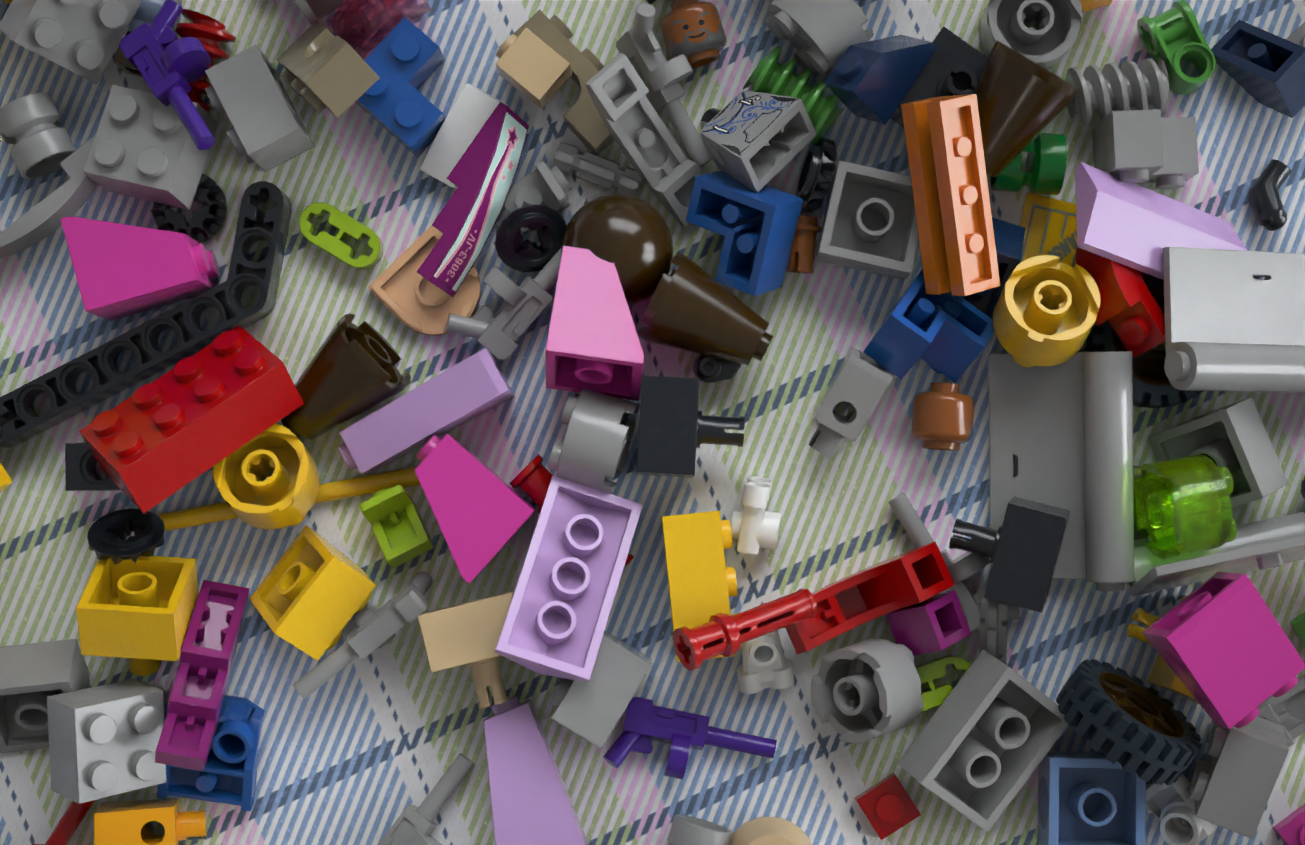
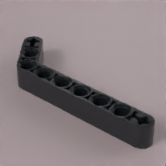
M267 181L255 182L244 191L227 281L0 397V418L14 419L19 416L23 420H11L1 427L3 435L0 434V447L10 448L17 446L163 371L180 360L196 354L211 344L221 333L232 330L238 325L244 329L268 316L275 307L292 213L289 198L276 185ZM270 197L276 202L275 209L268 208L264 214L258 209L259 203H267ZM265 223L271 229H273V231L270 233L264 229L253 226L254 224H257L258 226L263 228ZM259 240H266L269 244L267 257L260 262H251L249 249L252 244ZM249 286H258L261 291L259 303L253 308L245 309L241 304V294ZM216 307L219 313L218 323L210 330H203L199 322L201 313L206 308ZM173 328L177 334V342L170 351L162 352L158 345V338L165 329ZM131 349L135 356L134 366L127 373L121 374L117 367V358L124 350ZM88 370L92 375L93 384L90 391L80 395L75 387L76 379L79 374ZM46 392L51 401L50 408L45 415L39 417L34 410V401L38 395Z

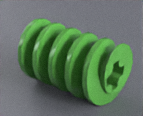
M778 45L758 64L745 83L743 90L753 84L752 91L801 99L817 134L810 141V144L817 145L819 140L826 135L845 107L842 109L838 107L840 99L834 93L827 98L823 96L826 87L824 79L812 87L808 85L812 72L811 69L807 68L796 76L793 73L797 61L795 57L780 64L778 61L782 48Z

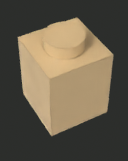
M525 28L518 37L515 34H511L496 53L499 60L495 64L499 75L541 110L572 75L570 63L528 28Z

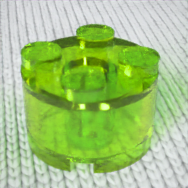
M1196 454L1148 463L1139 468V470L1144 472L1142 477L1134 478V520L1138 530L1147 529L1152 542H1147L1145 545L1153 555L1166 559L1216 549L1227 542L1235 540L1237 527L1232 517L1229 496L1233 491L1234 484L1232 475L1225 466L1217 467L1208 457Z

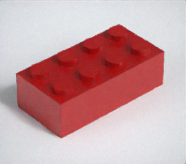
M238 325L232 330L218 335L211 344L193 356L180 360L172 370L152 383L138 388L131 397L113 409L97 415L92 423L79 432L103 471L144 514L302 406L304 402L284 363Z

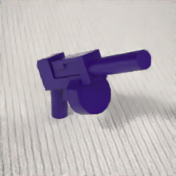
M165 0L150 26L144 22L120 41L119 47L127 60L139 69L154 96L166 107L171 104L199 150H206L214 144L215 139L187 93L192 90L189 83L202 77L206 73L205 70L209 69L211 58L201 41L197 38L184 37L178 39L172 26L183 8L172 0Z
M633 697L627 706L622 733L603 756L610 765L618 769L631 751L650 754L653 750L651 740L669 743L664 776L683 780L690 748L703 750L704 745H710L773 759L777 740L708 726L710 717L653 706V700Z

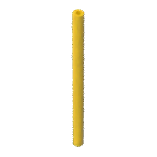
M418 466L320 484L314 504L372 494L396 485H402L403 487L420 485L415 472ZM226 502L161 513L160 515L165 526V532L239 518Z

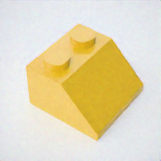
M306 525L249 599L276 635L318 661L326 650H330L337 644L341 637L342 629L352 616L360 612L367 605L376 584L357 564Z

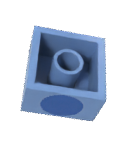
M1048 752L1039 764L1038 845H1145L1146 781L1140 779L1135 771L1133 774H1130L1123 770L1119 762L1116 761L1113 764L1107 760L1105 753Z

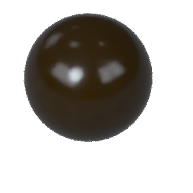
M622 194L601 196L583 205L568 222L561 243V255L563 246L589 249L600 259L614 263L628 306L642 302L654 294L663 274H669L674 252L669 227L659 212L639 198Z

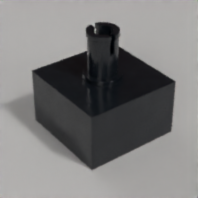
M943 26L933 40L937 47L936 51L890 119L904 128L901 104L939 96L976 94L988 57Z
M642 375L637 475L693 478L695 475L696 448H700V444L743 447L744 433H726L724 429L743 430L745 417L702 415V411L698 410L699 378Z
M1014 496L1007 505L1003 525L999 526L998 530L956 519L952 532L971 537V539L953 534V537L951 536L949 548L991 558L990 563L993 564L984 595L985 598L1042 613L1049 594L1070 510Z

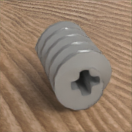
M1151 58L1144 59L1140 62L1139 66L1132 60L1126 61L1120 69L1116 64L1108 63L1104 65L1102 72L1096 65L1086 67L1083 74L1077 67L1070 68L1067 71L1066 81L1079 89L1074 99L1067 105L1068 112L1072 118L1074 114L1079 113L1085 126L1091 124L1093 111H1098L1101 120H1103L1111 113L1112 109L1129 111L1130 107H1135L1136 110H1148V105L1153 104L1154 109L1161 110V117L1165 115L1169 99V81L1166 65L1161 58L1157 64Z

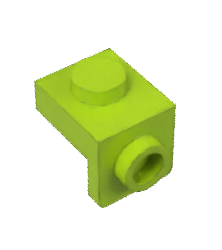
M402 485L379 490L371 499L360 504V509L371 524L384 557L392 569L434 548L415 502Z

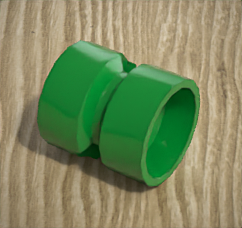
M1039 133L997 177L990 175L991 189L995 191L1019 192L1023 186H1028L1031 193L1060 194L1067 161L1065 135ZM1022 152H1028L1026 172H1020Z

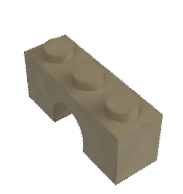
M539 9L514 34L518 37L525 28H528L570 63L572 75L569 78L574 80L579 86L580 95L576 103L563 114L564 122L592 153L599 155L614 141V138L593 104L585 83L603 69L604 66L590 50L586 48L580 52L569 39L573 34L556 15L549 19Z
M317 21L276 59L286 69L280 77L297 95L301 96L319 114L326 108L337 118L380 79L348 42L338 35L334 37L325 26Z

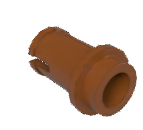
M799 215L786 272L814 274L813 263L816 233L821 232V227L817 226V217Z

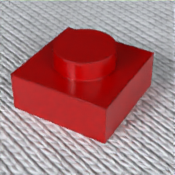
M894 773L855 797L856 802L881 840L921 815Z

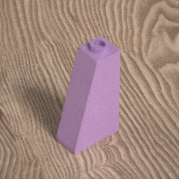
M484 348L340 431L339 433L344 443L338 446L351 471L358 468L361 474L369 475L422 447L434 435L440 437L515 396L494 356L487 348Z
M514 696L509 698L507 702L492 705L493 715L488 716L484 720L495 845H589L531 699L520 703L518 697Z

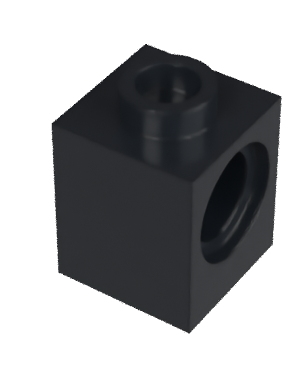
M65 443L66 491L122 490L110 477L103 480L98 476L96 472L97 460L87 443Z

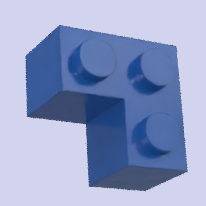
M404 16L364 60L380 79L355 103L418 158L434 141L446 119L444 114L424 97L418 89L445 61L440 47Z
M722 170L695 176L686 222L725 236L715 280L752 296L781 288L803 199L767 185L758 193L754 192Z
M922 269L893 306L863 352L874 359L881 368L890 371L901 380L915 362L921 358L935 372L943 374L956 383L987 345L994 333L993 320L961 296H952L951 292L940 295L926 294Z

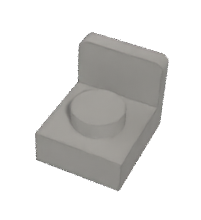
M542 160L535 165L536 170L511 185L504 203L507 210L514 211L522 207L523 201L531 205H539L543 201L550 208L561 212L570 206L569 199L565 193L572 190L557 166L549 170ZM521 228L523 235L531 231L529 228Z

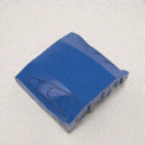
M224 695L204 771L166 765L167 782L158 784L157 798L167 799L168 796L238 805L241 806V810L251 811L256 791L258 748L265 710L247 698ZM168 704L166 706V716L168 713Z

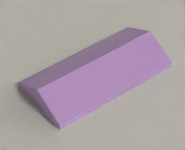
M1080 162L1075 166L1078 248L1164 280V247L1247 251L1230 223L1224 219L1137 184L1122 182L1120 177Z
M556 475L552 476L498 640L496 653L538 674L589 682L643 504Z

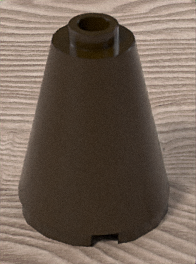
M998 40L990 50L976 91L986 174L997 177L1074 99L1079 90Z
M677 252L671 263L679 267L677 270L673 268L670 275L663 274L641 320L649 328L644 326L637 331L638 337L647 342L749 366L752 358L762 361L773 339V335L766 332L769 323L690 258Z
M351 313L345 314L336 323L295 384L304 404L281 419L284 427L288 428L299 439L303 436L313 440L403 391L411 383V376L408 370L401 375L395 364L401 358L386 339L365 321L359 327L351 323L356 315Z

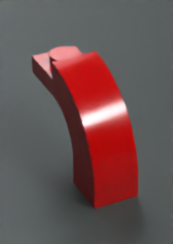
M1076 246V264L1084 268L1092 276L1100 292L1101 302L1095 321L1096 325L1098 326L1108 320L1126 349L1132 351V358L1165 342V315L1148 290L1141 271Z
M936 541L867 567L812 592L817 605L816 616L789 625L785 629L796 653H804L875 618L921 603L955 584Z

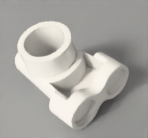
M757 476L747 477L742 504L744 505L743 512L734 510L731 525L732 539L739 540L738 552L758 555L760 548L776 550L782 513L766 511L773 483L771 479Z
M778 630L742 644V664L736 669L740 692L754 694L765 688L785 689L794 684L792 661L784 657Z
M1183 773L1172 785H1166L1165 783L1159 785L1153 781L1146 784V814L1153 813L1161 821V835L1170 845H1196L1207 838L1215 829L1212 823L1196 817L1195 801L1189 798L1190 792L1187 789L1191 783Z

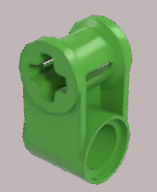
M1185 0L1174 2L1172 9L1153 18L1145 16L1138 19L1137 30L1140 39L1156 64L1160 58L1164 61L1171 91L1180 95L1192 94L1211 77L1216 64L1214 54L1199 28L1193 10ZM1180 61L1192 62L1198 69V77L1194 78L1185 75L1181 71Z

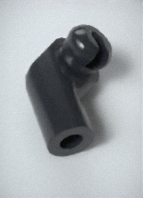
M1272 159L1248 193V200L1254 219L1259 225L1264 226L1269 231L1279 230L1287 221V213L1284 210L1278 190L1290 175L1291 170L1284 163L1276 159Z
M699 355L693 364V371L700 381L713 383L732 379L742 364Z

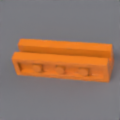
M977 95L939 96L901 104L926 294L940 295L951 292L952 296H967L1001 286Z

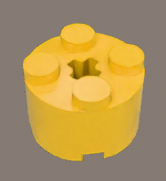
M1053 255L1034 256L1018 264L1007 279L994 308L993 327L1001 345L1020 366L1029 368L1058 365L1074 357L1083 346L1096 321L1101 298L1097 284L1092 276L1078 264L1072 267L1060 262L1061 257Z
M274 424L213 466V479L222 498L242 521L260 529L273 530L300 524L313 506L319 492L320 478L315 461L300 439L288 428L279 424Z

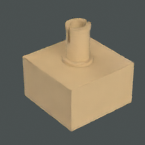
M515 591L418 615L431 673L464 664L465 667H470L479 708L490 707L493 704L488 686L491 687L495 705L509 701L498 659H501L502 655L496 653L495 650Z

